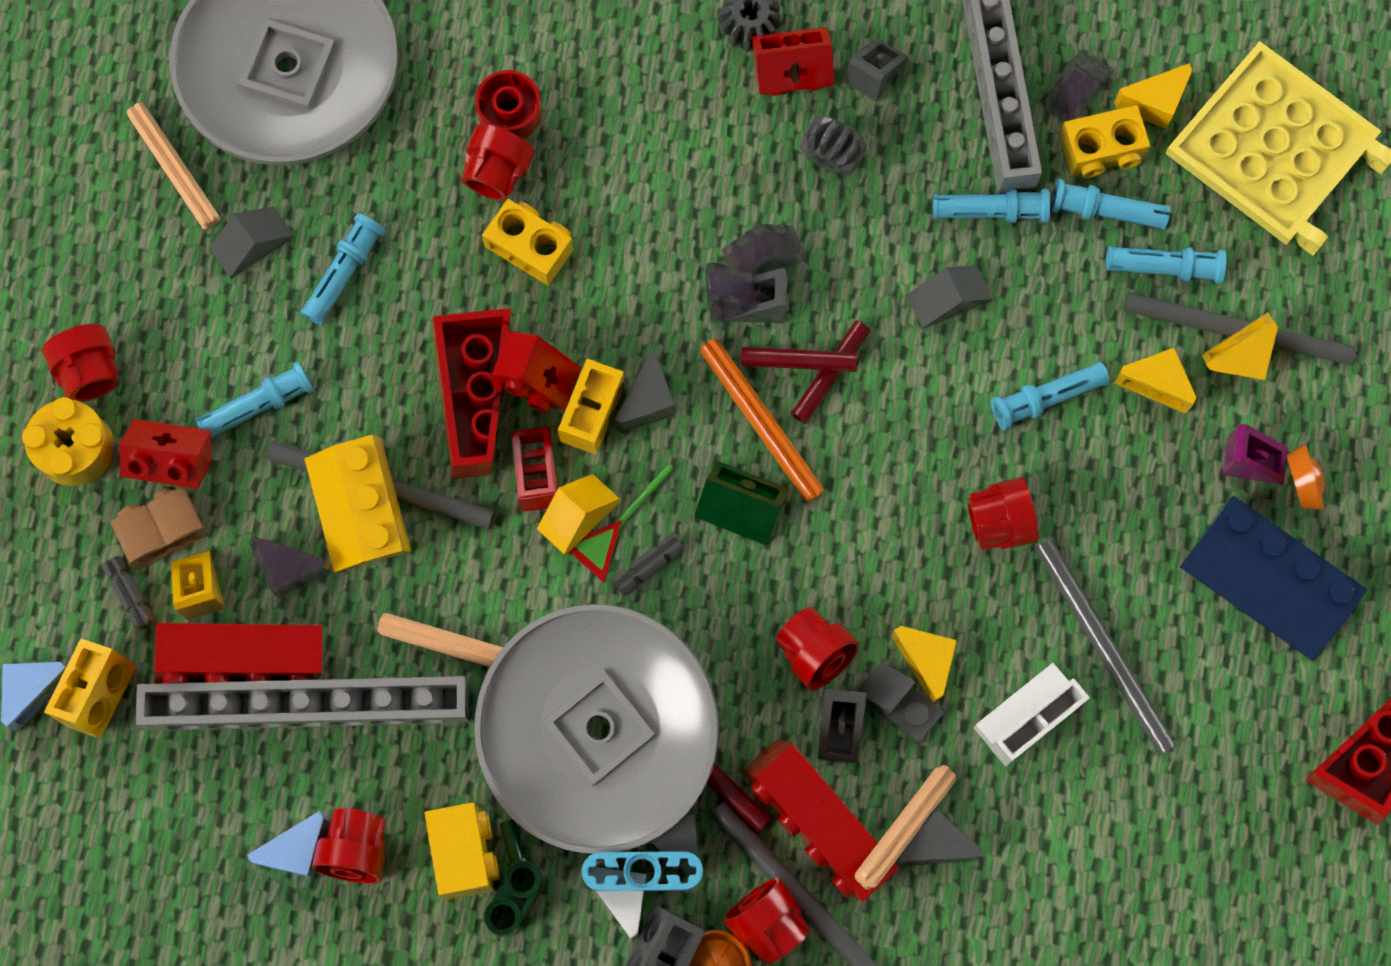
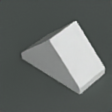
M600 867L589 869V876H595L598 884L605 883V877L609 875L619 876L618 885L626 884L624 872L621 870ZM630 872L631 878L639 884L646 883V874ZM596 891L631 940L637 937L645 891Z

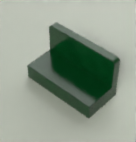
M716 461L706 479L695 511V517L766 545L790 489Z

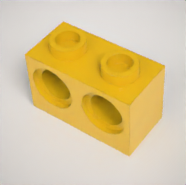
M1138 105L1065 121L1059 134L1071 176L1083 174L1084 178L1096 177L1104 173L1106 168L1118 165L1122 170L1136 167L1142 163L1151 147ZM1124 136L1130 140L1131 145H1122L1115 137ZM1079 145H1089L1094 149L1095 153H1084L1079 148Z
M507 199L482 234L484 245L487 249L549 286L574 250L573 240L570 237L571 233L555 221L549 224L539 218V213L527 203L520 202L516 204L512 200ZM511 225L524 227V230L515 236L505 233L506 229ZM545 244H551L556 247V250L550 255L537 253L538 248Z
M586 359L558 428L560 442L594 455L598 454L625 386L623 371Z
M80 639L44 713L73 730L101 739L136 669V665L111 648Z

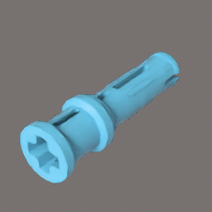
M1058 178L1053 191L1050 211L1053 213H1057L1059 210L1081 214L1083 219L1094 218V215L1165 230L1169 220V215L1166 214L1170 213V206L1100 193V189L1095 185H1089L1088 188L1065 184L1064 179Z
M1042 188L1041 192H1017L1016 189H1010L1005 194L994 195L933 194V219L1005 218V221H1009V223H1016L1017 219H1041L1042 223H1048L1050 217V192L1048 188Z
M357 213L354 217L356 223L345 240H340L336 245L337 256L300 311L305 318L320 326L356 268L368 262L367 254L378 237H383L386 233V230L381 225L363 214Z
M1112 246L1107 248L1106 271L1168 274L1178 276L1184 282H1189L1191 278L1214 280L1215 284H1222L1224 281L1226 251L1219 249L1217 253L1196 252L1193 251L1192 247L1181 249V252Z
M297 361L293 363V368L274 378L270 376L265 377L264 381L261 382L262 385L253 391L195 420L199 429L211 430V438L263 411L272 407L282 409L285 407V402L304 392L311 394L315 390L301 363Z
M1097 362L1092 366L1062 376L1038 387L1027 384L1021 387L1020 392L1005 398L994 397L991 399V409L999 427L1005 431L1010 429L1014 422L1027 417H1032L1033 419L1040 417L1047 407L1098 387L1108 385L1110 382L1109 375L1103 363Z

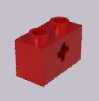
M827 27L752 37L755 77L760 95L778 96L785 94L787 91L801 89L816 91L824 86L835 85L832 43Z
M507 332L492 375L505 384L504 389L506 391L526 398L529 407L541 412H549L550 408L566 410L582 367L538 335Z
M134 419L119 443L120 477L198 489L211 466V430Z

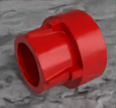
M502 70L489 75L479 85L475 95V107L480 124L502 128L524 140L540 124L542 106L539 90L533 80L527 75L514 70ZM506 104H518L511 111L500 109L501 106Z
M487 124L476 125L466 147L467 156L464 160L466 165L460 181L467 188L481 196L496 201H506L517 180L526 176L535 155V150L527 141L507 130Z
M85 324L72 327L56 334L42 347V353L51 375L55 378L57 385L62 387L66 397L79 402L94 400L108 394L119 384L118 372L113 360L116 357L115 349L103 325Z
M1023 477L988 485V489L970 493V497H967V507L973 534L981 550L997 547L1003 550L1038 542L1039 535L1036 515L1029 489Z
M807 607L795 614L781 628L775 639L776 644L786 653L785 657L792 663L791 671L810 691L818 690L834 680L851 663L859 649V642L840 623L830 625L814 607Z
M349 808L334 809L326 835H323L322 839L317 841L311 868L319 874L338 880L362 884L380 883L387 855L384 852L386 841L383 840L386 820L376 814Z
M774 877L753 889L740 899L723 918V921L737 940L743 943L745 947L749 946L761 961L764 960L766 964H771L791 952L806 938L811 930L800 914L801 908L796 903L795 897L780 877Z

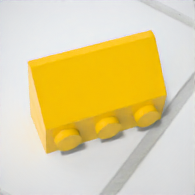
M368 435L333 445L304 458L334 573L411 552L382 438Z

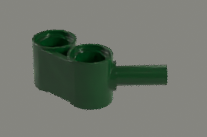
M513 819L499 823L510 863L507 864L508 869L506 870L503 882L484 913V922L487 928L493 934L503 938L511 937L519 932L544 884L540 870L531 862L530 857L526 858L517 825ZM521 870L532 871L535 875L534 886L527 892L516 891L513 886L514 876ZM501 907H511L515 912L513 925L508 929H498L493 920L495 912Z

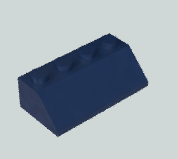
M1234 495L1222 506L1180 565L1181 569L1311 661L1346 622L1368 590Z

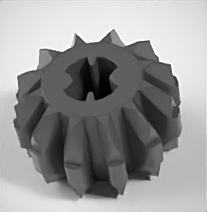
M724 0V7L719 10L718 19L723 22L720 25V31L722 35H730L729 43L731 46L736 45L742 40L743 49L747 52L750 49L753 36L777 33L776 29L782 25V17L778 14L780 12V4L778 1ZM752 15V19H754L755 16L757 18L755 20H749V16H747L746 18H744V16Z
M828 116L815 117L811 124H808L803 133L804 136L799 148L806 155L807 159L816 163L817 166L824 168L827 172L831 171L838 176L851 175L855 168H858L863 159L867 144L859 133L850 129V126L842 124L839 120H832Z

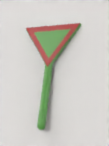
M671 464L665 466L615 523L588 533L570 551L576 559L602 582L605 583L620 528L673 470Z

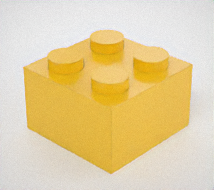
M472 802L424 812L438 896L445 900H452L495 891L494 881L501 880L497 856H494L493 852L488 853L486 841L493 839L490 816L486 814V811H481Z

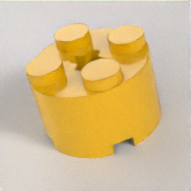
M62 397L46 404L32 416L22 434V441L30 461L50 480L60 485L75 486L89 484L102 476L112 461L114 441L110 428L92 408L76 400ZM72 439L74 444L68 448L65 444L68 440Z

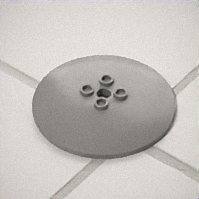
M190 0L184 8L172 36L169 59L170 76L177 100L188 120L205 139L217 148L240 159L258 164H302L321 159L345 148L360 137L378 118L391 95L398 69L397 37L391 17L382 0ZM293 58L297 60V65L290 72H281L277 67L282 59Z
M591 604L573 606L547 614L523 628L503 647L490 666L482 683L475 712L474 732L477 755L484 778L491 792L508 815L523 829L551 845L565 850L594 854L598 852H620L643 845L668 831L689 812L705 789L712 773L718 748L719 721L716 701L709 679L694 653L681 638L660 622L640 612L613 605ZM597 715L605 717L610 723V732L604 739L596 738L590 730V722Z

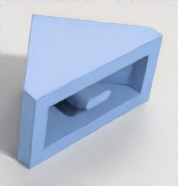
M61 662L3 664L1 722L6 727L18 732L52 697L67 666Z
M319 811L247 856L252 863L314 878L315 871L311 867L317 841L326 834L329 821Z

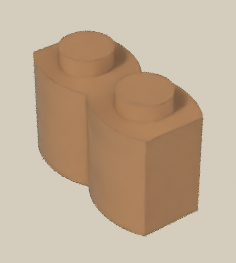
M176 487L164 488L154 495V500L147 505L133 504L121 509L117 513L118 517L110 522L130 565L135 570L144 568L208 535L184 487L178 489Z

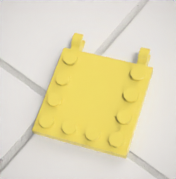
M1261 41L1258 42L1183 129L1165 153L1285 245L1294 237L1299 246L1312 256L1320 249L1328 236L1307 221L1362 156L1371 168L1382 174L1391 163V149L1375 140L1381 133L1380 129Z

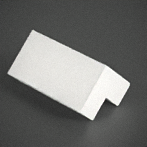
M1052 663L973 728L1006 767L1083 705L1090 697L1074 678L1068 681L1056 665Z

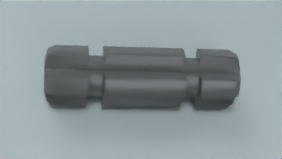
M673 534L660 541L658 548L652 547L631 563L628 571L623 569L614 576V585L624 596L635 590L637 583L641 582L643 584L667 565V560L671 559L673 561L683 553L684 548Z
M116 556L103 563L102 568L107 578L113 581L111 585L125 611L130 613L128 617L137 630H143L155 623L156 618L150 607L148 608V606L144 605L147 602L134 577L127 573L130 570L124 559Z

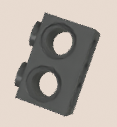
M655 904L625 966H689L706 931Z

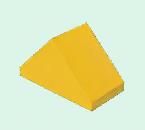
M1190 63L1120 88L1114 101L1116 109L1138 105L1142 120L1167 129L1191 75L1192 68Z
M1266 313L1203 353L1202 357L1211 371L1265 380L1278 326L1271 315Z
M1175 348L1123 366L1114 384L1185 414L1196 400V395Z
M593 474L558 488L537 530L566 556L621 500Z
M210 550L171 562L173 605L179 614L189 620L226 608Z
M904 626L896 628L891 635L892 639L926 695L935 704L944 695L957 640Z

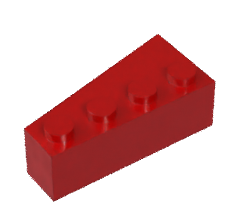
M511 308L433 316L432 334L451 479L491 475L502 382L494 377L492 373L509 331Z
M156 623L153 684L319 680L322 674V625Z
M1391 698L1306 779L1307 782L1376 825L1381 823L1391 810Z
M777 739L741 771L753 784L751 789L766 806L771 804L781 815L777 818L781 825L793 837L798 834L807 844L804 851L819 868L825 864L835 877L830 881L846 899L852 895L854 898L864 902L899 869L894 863L877 887L869 890L863 888L861 883L856 881V871L878 843L792 743Z

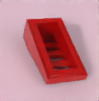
M550 426L513 431L511 436L518 501L522 512L548 509L558 490ZM544 442V448L522 451L521 445ZM545 458L546 460L543 463L524 465L523 460ZM547 473V478L526 481L525 478L528 475Z

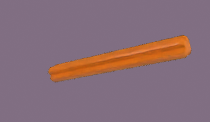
M714 338L706 342L701 347V355L803 499L809 503L819 498L823 494V486L720 341Z

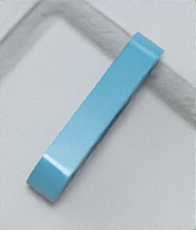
M598 852L590 855L582 866L584 882L589 888L598 892L688 891L700 883L703 875L701 861L690 852ZM618 859H626L623 870L626 880L625 885L617 884L618 875L606 876L605 883L598 884L595 876H589V869L596 868L597 861L603 860L605 861L606 868L615 869L619 868ZM668 859L666 868H677L680 865V860H688L689 867L696 868V875H690L688 883H680L678 875H666L668 884H658L661 878V866L658 860ZM638 860H647L654 866V877L648 883L639 884L631 878V866Z

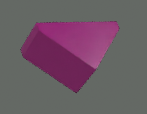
M1239 424L1226 439L1222 475L1283 485L1287 447L1247 424Z

